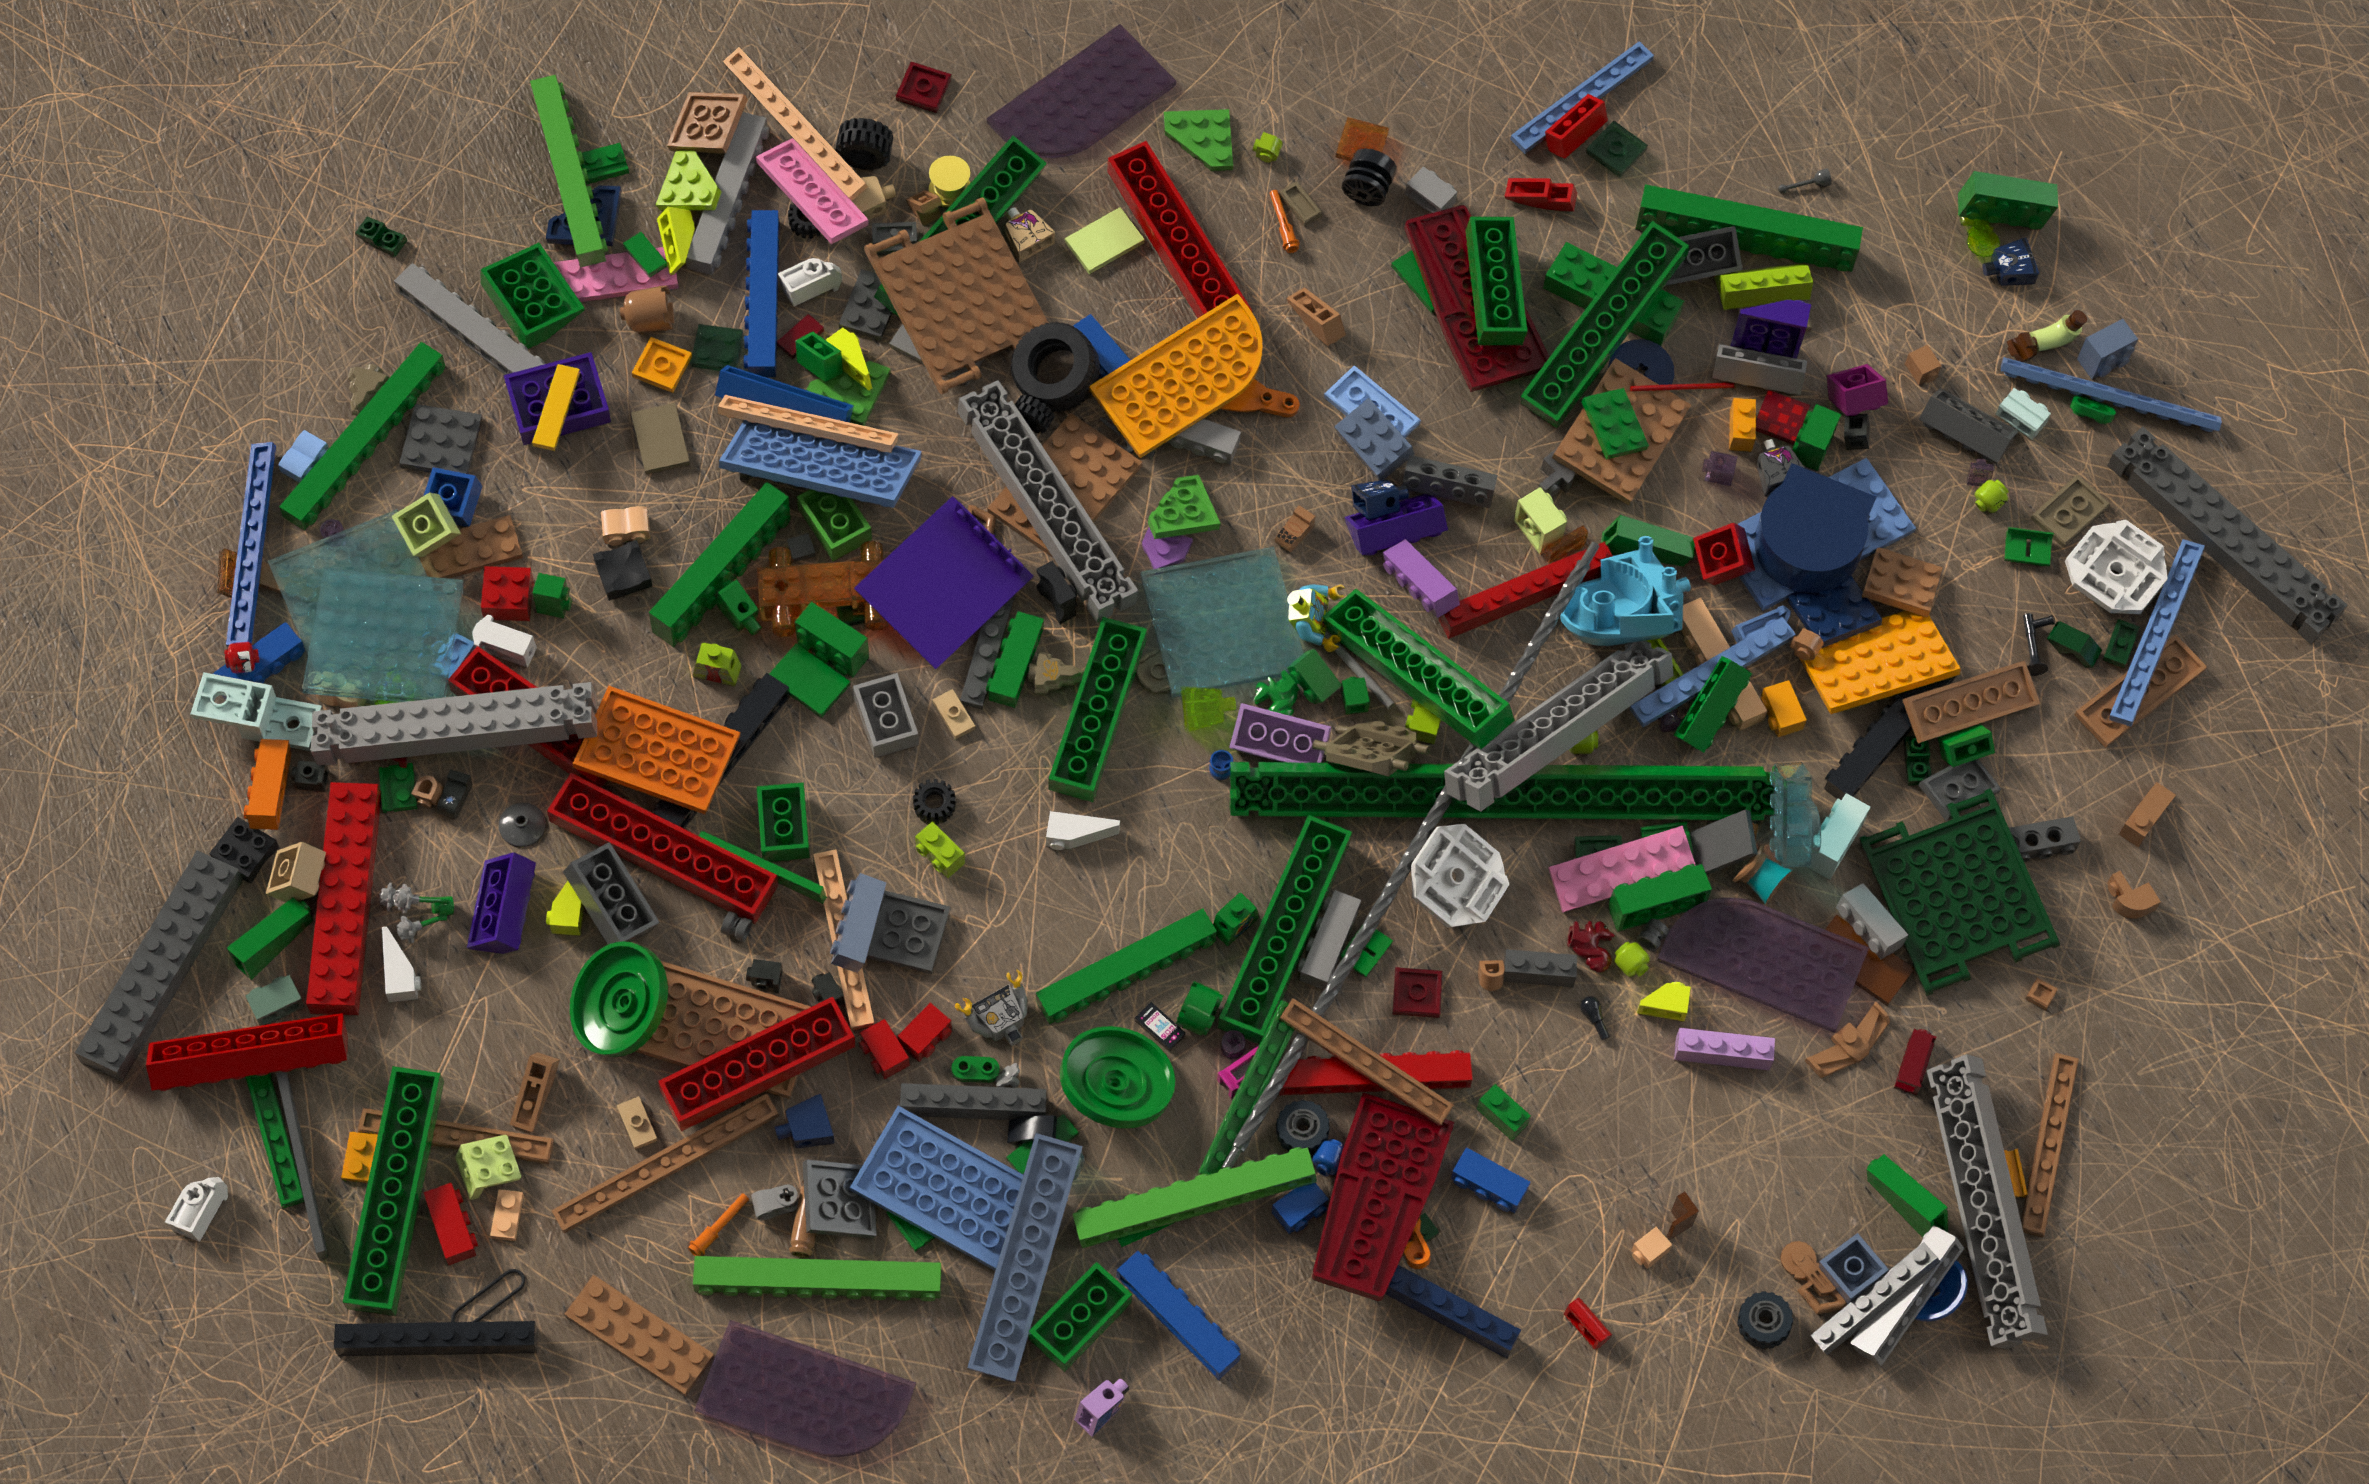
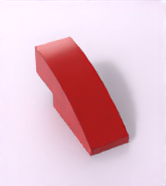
M1508 178L1505 199L1555 211L1574 212L1577 191L1573 183H1552L1551 178Z

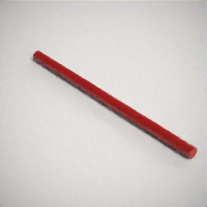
M1734 383L1630 386V391L1734 388L1735 385Z

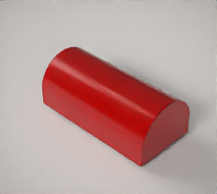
M1580 1297L1568 1305L1564 1315L1594 1350L1599 1349L1611 1338L1612 1333Z

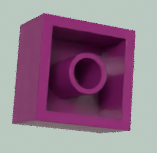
M1868 364L1826 375L1829 400L1847 416H1855L1866 410H1877L1881 406L1888 404L1886 379Z

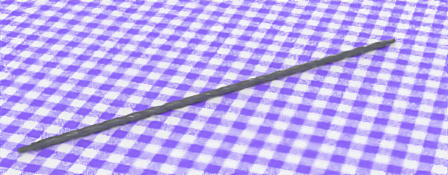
M1591 542L1582 559L1577 561L1575 568L1562 586L1558 597L1552 603L1540 627L1526 647L1523 656L1510 674L1506 685L1500 691L1499 696L1508 703L1514 697L1523 681L1524 675L1530 670L1537 658L1541 646L1552 633L1559 616L1564 612L1572 599L1576 587L1582 582L1589 570V564L1600 547L1596 542ZM1470 743L1458 763L1463 764L1464 757L1477 749V747ZM1446 784L1439 794L1435 805L1421 824L1417 835L1401 858L1399 865L1389 878L1381 896L1373 905L1363 926L1347 949L1344 958L1331 976L1326 989L1312 1008V1011L1324 1018L1326 1010L1331 1006L1342 988L1345 978L1355 966L1363 948L1374 934L1381 917L1386 913L1397 895L1399 886L1410 873L1412 862L1432 834L1435 825L1442 819L1453 797L1447 794ZM1299 1032L1273 1074L1270 1083L1254 1106L1251 1115L1238 1133L1233 1143V1148L1223 1163L1222 1168H1232L1241 1152H1245L1252 1136L1267 1115L1270 1105L1277 1098L1287 1081L1289 1073L1303 1054L1309 1039Z

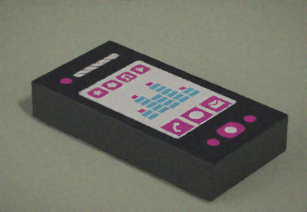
M1152 1002L1135 1017V1022L1169 1052L1186 1036V1032L1175 1025Z

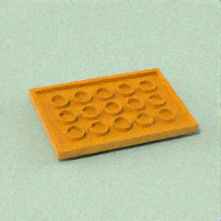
M1909 611L1884 617L1880 626L1821 648L1814 660L1800 659L1830 714L1960 675L1958 663L1930 616L1924 617Z

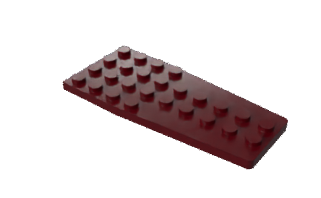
M1459 205L1406 221L1404 229L1444 337L1470 392L1538 373L1550 356L1526 307L1527 334L1523 345H1478L1466 239V228L1472 216L1466 206Z
M1362 1093L1342 1150L1312 1273L1314 1281L1375 1301L1383 1300L1434 1187L1455 1122L1445 1119L1442 1125L1439 1126L1413 1108Z

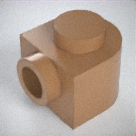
M1803 628L1798 636L1793 637L1790 648L1794 649L1795 656L1802 660L1811 661L1814 660L1824 643L1818 634Z
M426 775L417 781L411 794L418 799L419 805L430 809L432 805H438L444 787L434 777Z
M1503 960L1479 961L1478 978L1482 988L1488 991H1495L1503 986L1505 971Z

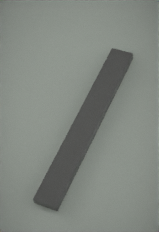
M285 1072L276 1073L315 1251L319 1260L327 1259L329 1254L290 1079Z

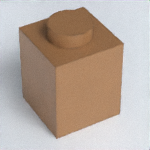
M1928 345L1909 353L1905 362L1906 367L1918 385L1934 381L1938 377L1942 366Z

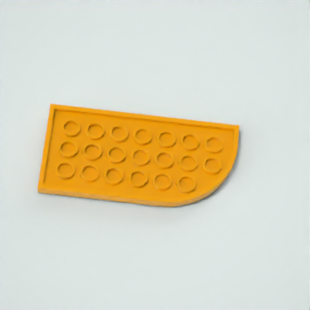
M1236 294L1090 385V392L1139 458H1142L1228 404L1249 387L1259 370L1262 359L1263 345L1259 324L1245 302Z

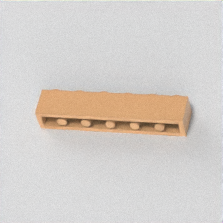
M1701 597L1683 605L1681 631L1685 636L1684 641L1687 647L1692 649L1696 655L1695 660L1698 666L1730 648ZM1751 682L1742 690L1737 704L1728 713L1731 723L1736 725L1739 731L1764 721L1767 713Z

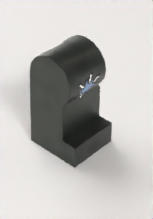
M450 769L443 794L437 805V813L455 819L458 817L473 785L470 775Z

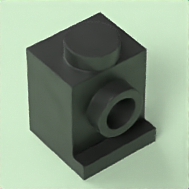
M1868 414L1845 415L1844 440L1847 450L1869 449L1870 423Z
M298 761V766L292 768L291 780L295 782L296 788L299 790L325 792L329 769L327 765L318 766L316 762Z
M753 959L752 967L747 968L746 981H751V985L758 989L767 990L774 988V993H779L783 973L782 963Z
M830 972L825 975L823 973L818 974L812 978L811 982L814 985L812 994L817 1003L834 997L838 1007L844 1004V995Z

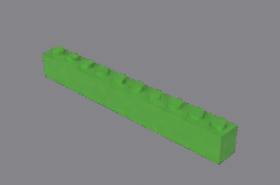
M556 75L531 80L532 91L580 268L605 262L604 252H608L605 238L600 239V234H603L601 222L595 221V217L599 215L596 204H591L590 199H594L591 186H586L585 182L589 181L586 168L581 169L580 166L584 164L581 151H576V147H579L577 134L571 133V130H574L575 127L572 116L567 117L566 114L570 112L567 99L562 100V96L565 95L563 83H558Z
M1297 1147L1291 1149L1289 1153L1282 1155L1272 1154L1264 1160L1257 1162L1253 1160L1247 1161L1242 1166L1233 1169L1226 1167L1220 1169L1215 1174H1201L1196 1176L1195 1179L1186 1182L1184 1180L1176 1181L1169 1187H1155L1144 1194H1130L1119 1201H1105L1098 1207H1083L1076 1213H1073V1218L1081 1246L1086 1248L1317 1182L1316 1173L1308 1147L1304 1149Z
M695 1256L693 1287L694 1291L701 1295L723 1292L727 1296H736L738 1293H748L749 1296L759 1297L763 1294H772L775 1297L797 1294L801 1298H810L812 1295H822L823 1298L833 1299L837 1296H846L849 1299L871 1296L874 1300L896 1297L897 1300L907 1301L910 1298L934 1301L935 1298H941L942 1267L941 1263Z

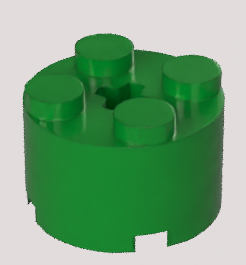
M1193 981L1175 1025L1200 1036L1202 1034L1206 1036L1215 1018L1211 1013L1216 1014L1224 995L1219 994L1220 992Z

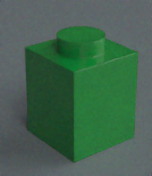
M1349 677L1342 680L1341 695L1345 714L1368 712L1370 700L1365 677Z

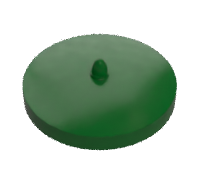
M625 941L611 943L598 950L588 959L576 978L570 998L571 1025L577 1039L585 1048L607 1057H622L641 1048L653 1036L663 1018L668 998L667 976L660 959L648 948Z
M1097 1027L1081 1033L1067 1047L1060 1065L1061 1086L1071 1104L1089 1119L1109 1127L1136 1128L1155 1121L1167 1109L1175 1089V1073L1170 1060L1163 1050L1146 1036L1122 1027Z

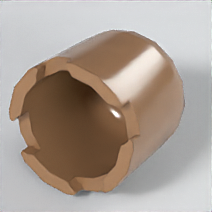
M663 285L628 293L624 300V307H620L622 321L626 320L628 327L637 333L673 330L674 327L671 325L675 323L673 302L668 303L666 295L670 294L669 287Z

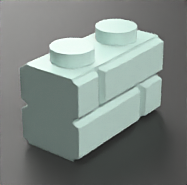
M2013 388L1999 405L1996 415L2033 440L2046 425L2051 413L2048 412L2045 405L2037 404L2031 400L2025 391H2018Z

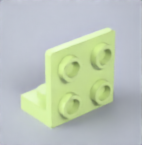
M507 1135L461 1144L455 1156L470 1200L479 1198L484 1188L517 1181L521 1178V1173Z

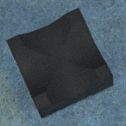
M637 540L614 550L600 551L593 554L595 565L609 601L653 587Z
M1053 561L1037 568L1036 572L1040 577L1037 590L1041 596H1044L1052 603L1058 623L1062 624L1075 617L1076 597L1078 595L1072 584L1068 585L1066 582V576L1060 566L1056 567Z
M237 817L209 854L213 858L238 868L243 880L251 884L261 867L276 852L279 846L276 839L259 829H250L249 823Z

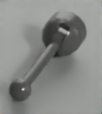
M1828 168L1822 169L1815 174L1813 179L1787 186L1782 184L1778 190L1780 193H1785L1789 189L1816 183L1820 187L1832 185L1831 175Z

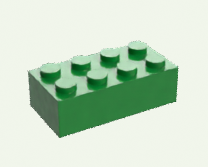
M1974 171L1958 193L1959 217H1966L1971 220H1985L1990 223L2009 224L2010 226L2028 227L2034 230L2042 229L2058 208L2057 184Z
M1690 864L1676 872L1669 870L1655 878L1644 877L1634 884L1628 885V883H1623L1613 889L1608 909L1617 932L1647 924L1652 918L1662 920L1706 907L1712 888L1703 865L1695 866Z
M1096 1262L1029 1330V1340L1065 1372L1132 1303V1293Z

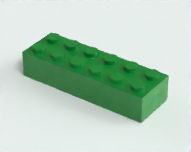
M1470 217L1466 228V239L1478 345H1523L1527 334V324L1514 217Z
M1566 242L1545 275L1543 289L1586 310L1617 267ZM1661 290L1630 332L1662 346L1682 312L1684 300Z

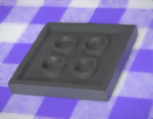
M415 404L399 462L400 467L431 472L434 467L468 474L483 419L482 414Z
M884 890L866 958L932 974L951 907Z
M808 1159L803 1162L806 1233L870 1239L877 1236L875 1204L849 1190L863 1165Z

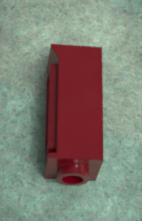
M1923 1029L1913 1030L1894 1088L1914 1095L1918 1094L1935 1044L1934 1042L1937 1038L1929 1031Z

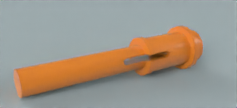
M1272 190L1270 197L1280 224L1279 232L1283 240L1282 247L1287 253H1294L1298 251L1300 242L1295 237L1293 226L1288 223L1278 191Z
M742 1193L711 1227L707 1226L694 1241L689 1242L688 1250L694 1256H704L705 1250L719 1237L718 1233L749 1201V1198Z

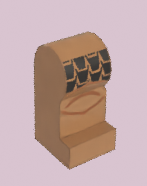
M1298 505L1291 518L1277 534L1275 543L1292 552L1315 526V515Z

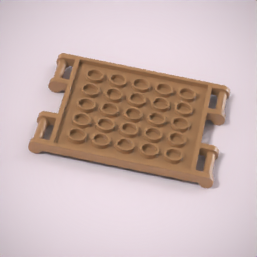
M983 197L961 209L943 213V220L948 230L912 244L908 232L904 229L899 231L898 235L874 245L870 243L864 246L868 259L941 395L947 393L948 389L969 380L980 379L982 374L979 367L975 365L976 362L1009 348L1014 351L1019 340H1022V337L1027 332H1030L1036 326L1039 327L1041 324L1048 323ZM979 211L981 214L980 217L958 226L955 223V220ZM901 243L903 249L881 258L877 256L878 252ZM964 367L968 370V372L947 381L941 378Z

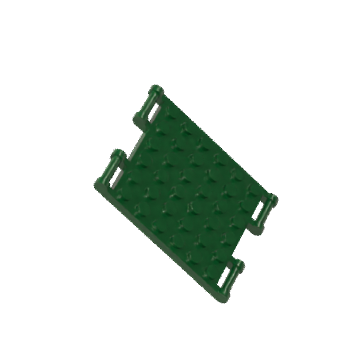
M1991 788L1984 790L1983 794L1954 804L1952 802L1947 804L1946 807L1952 818L1950 821L1910 836L1904 822L1901 821L1896 823L1895 827L1868 837L1864 835L1858 838L1892 917L1908 934L1904 946L1926 996L1932 995L1933 991L1962 980L1964 982L1971 980L1965 963L2003 948L2009 947L2014 962L2017 963L2026 956L2050 947L2053 949L2060 947L2059 939ZM1985 802L1989 804L1987 807L1966 815H1959V812ZM1897 835H1900L1902 838L1875 849H1872L1870 846ZM2046 933L2048 936L2045 940L2021 949L2017 947V943ZM1955 966L1958 967L1959 972L1929 983L1927 977Z

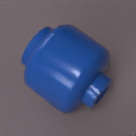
M1330 1139L1329 1141H1323L1318 1147L1312 1161L1317 1167L1316 1171L1326 1177L1337 1175L1344 1148L1341 1142Z

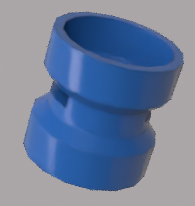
M1218 750L1211 755L1209 771L1211 776L1217 780H1225L1230 777V762H1233V757L1228 751Z

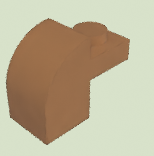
M2121 871L2112 874L2107 883L2109 892L2112 896L2116 897L2112 908L2123 917L2131 919L2144 917L2156 911L2161 903L2149 882L2132 890Z

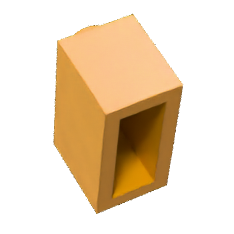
M1733 398L1730 408L1729 450L1752 452L1756 439V399Z
M1790 681L1763 688L1760 699L1767 710L1769 727L1772 731H1775L1777 737L1803 730L1807 720Z

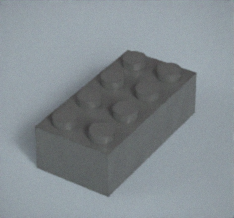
M610 842L571 862L563 871L608 945L622 941L633 942L651 932L660 923Z

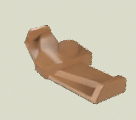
M1875 1002L1857 1028L1849 1022L1832 1036L1831 1040L1836 1044L1835 1046L1806 1058L1805 1062L1820 1078L1856 1062H1861L1869 1055V1051L1890 1023L1889 1015Z

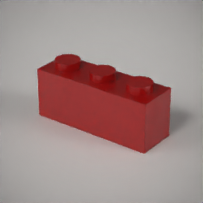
M1587 94L1545 131L1548 150L1564 159L1567 158L1608 121L1605 101L1590 94Z
M448 1183L423 1192L448 1266L477 1256L474 1249L478 1247L475 1234H469L467 1228L468 1225H471L467 1211L462 1212L459 1205L463 1203L460 1190H454L452 1183Z

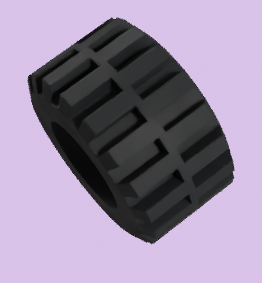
M852 118L841 123L835 151L853 168L862 170L880 169L885 167L890 161L894 135H892L893 132L889 127L879 121Z

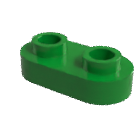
M2082 396L2073 397L2070 405L2074 414L2093 418L2100 424L2111 423L2116 414L2112 407Z
M960 1056L952 1063V1075L960 1082L991 1083L1000 1074L999 1063L991 1057ZM963 1064L968 1066L966 1070H961L959 1067ZM987 1065L992 1067L990 1071H985L983 1068Z

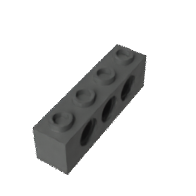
M1409 455L1402 486L1405 485L1411 491L1490 508L1498 475Z
M2073 816L2009 828L2024 863L2031 858L2047 859L2053 856V854H2072L2077 850L2081 842ZM2048 837H2054L2057 842L2050 841ZM2026 841L2033 842L2035 846H2029Z

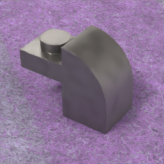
M1557 448L1543 459L1541 470L1548 478L1539 484V488L1541 487L1551 497L1557 494L1560 488L1567 493L1572 486L1575 474L1574 471L1552 459Z

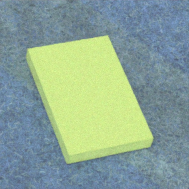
M1121 207L1066 237L1065 243L1088 274H1091L1144 244L1145 239Z

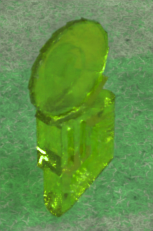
M1960 217L1962 226H1973L1966 234L1968 235V249L1976 256L1991 257L1994 250L2000 246L1999 237L1993 232L1994 228L1989 226V222L1985 220H1971L1966 217Z

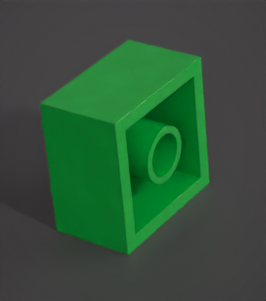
M1818 404L1815 405L1813 412L1808 411L1802 429L1800 428L1792 449L1803 466L1816 471L1819 470L1834 437L1841 417L1840 413Z

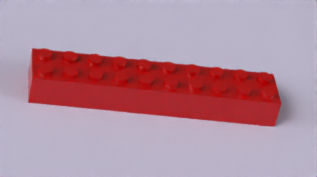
M1144 141L1109 157L1107 160L1109 176L1196 317H1201L1236 294L1241 297L1253 313L1148 142Z
M570 773L547 810L551 823L599 847L610 842L619 857L729 912L736 913L741 918H748L752 920L753 924H756L779 886L776 874L573 773Z
M330 783L323 851L326 852L324 858L325 866L320 874L306 1001L310 1014L332 1015L343 1013V1015H359L381 808V791L378 784Z

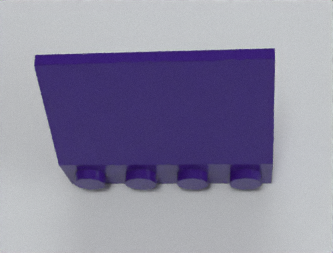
M1784 300L1741 309L1730 346L1797 359L1806 332L1811 304L1801 300Z
M592 352L503 375L523 446L532 444L557 364L580 369V375L560 436L611 423L609 408Z

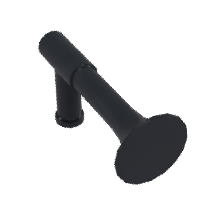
M2027 613L2023 615L2030 655V663L2027 668L2030 676H2038L2047 672L2048 666L2041 663L2039 659L2035 629L2055 625V618L2053 615L2034 620L2033 614Z

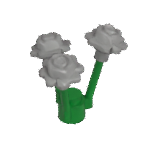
M389 883L387 888H382L380 892V904L386 906L387 911H390V908L395 905L398 907V910L407 913L411 904L425 902L431 903L432 913L438 915L422 922L416 921L413 923L406 916H401V922L396 925L397 933L401 940L407 939L409 943H414L413 937L416 931L422 930V927L438 921H447V915L454 914L452 896L422 897L412 894L411 887H407L406 884H403L399 890H395L392 883Z

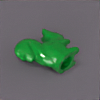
M1285 670L1281 672L1282 679L1275 682L1269 676V686L1263 682H1259L1256 685L1255 705L1270 699L1273 704L1268 710L1289 716L1293 715L1294 710L1291 707L1295 704L1300 689Z

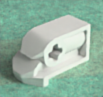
M816 258L808 259L778 273L781 289L794 307L831 289L834 292L837 291L842 282L840 267Z
M487 615L475 625L472 631L475 647H484L485 651L493 656L528 668L537 649L532 635L495 623L491 615Z
M219 1177L190 1183L181 1192L165 1223L172 1231L200 1242L222 1201H226L228 1198L227 1185Z

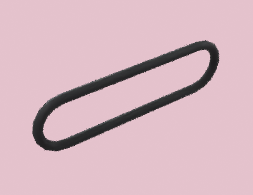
M510 1269L504 1272L456 1308L451 1315V1322H455V1315L505 1276L510 1273H518L522 1278L521 1285L472 1321L479 1322L524 1287V1274L517 1269Z

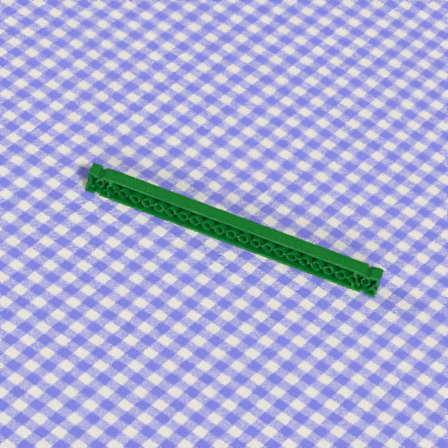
M1230 762V816H1249V810H1258V816L1426 817L1446 784L1444 771L1454 764L1409 763L1407 771L1397 769L1396 772L1388 777L1338 763L1258 762V768H1250L1249 762ZM1546 765L1501 798H1494V803L1482 811L1467 805V800L1460 801L1453 797L1442 818L1721 820L1743 810H1748L1751 813L1752 820H1764V815H1772L1773 820H1792L1793 801L1790 794H1794L1795 775L1791 767H1772V772H1765L1762 766Z

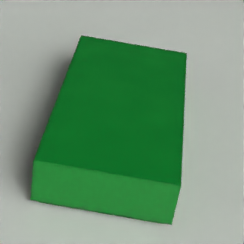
M639 232L623 243V247L649 278L667 267L665 259L642 232Z

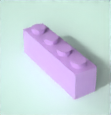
M1679 1028L1675 1041L1674 1060L1770 1070L1774 1061L1775 1038Z

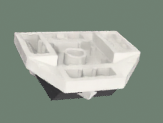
M2127 520L2092 526L2065 560L2072 586L2110 613L2141 614L2168 579L2164 546ZM2111 570H2115L2119 574H2114Z
M1466 824L1436 827L1411 864L1412 899L1447 928L1486 922L1509 886L1500 853ZM1452 872L1456 875V881L1452 877Z

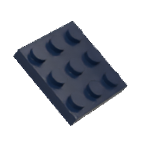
M1852 576L1840 586L1825 592H1798L1788 596V603L1806 629L1818 634L1822 638L1824 643L1822 648L1882 625V618L1868 598L1862 597L1863 591Z

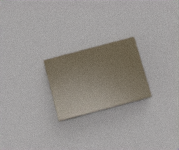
M675 403L631 412L645 474L690 465Z
M2077 474L2033 513L2030 519L2045 532L2054 533L2053 539L2065 548L2109 508L2110 503Z

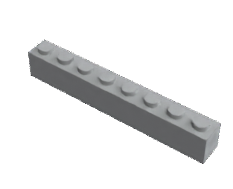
M746 112L742 113L715 179V183L722 191L715 210H703L687 254V269L713 275L715 268H719L722 258L720 254L722 249L725 250L727 248L728 233L733 231L736 219L734 217L736 212L739 213L741 211L743 194L746 195L749 189L748 180L750 176H754L756 171V156L762 154V143L769 137L770 127H767V118Z
M412 263L394 280L396 291L504 375L545 364L539 356L536 355L534 357L530 354L529 350L522 343L517 344L513 341L508 332L505 330L500 331L491 319L482 317L474 306L465 304L457 293L448 291L440 280L437 279L435 281L423 267L419 268Z

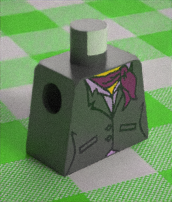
M1772 439L1766 440L1761 444L1764 452L1759 454L1757 460V469L1765 496L1770 495L1777 487L1782 485L1791 463L1804 468L1790 446L1786 445L1777 448Z

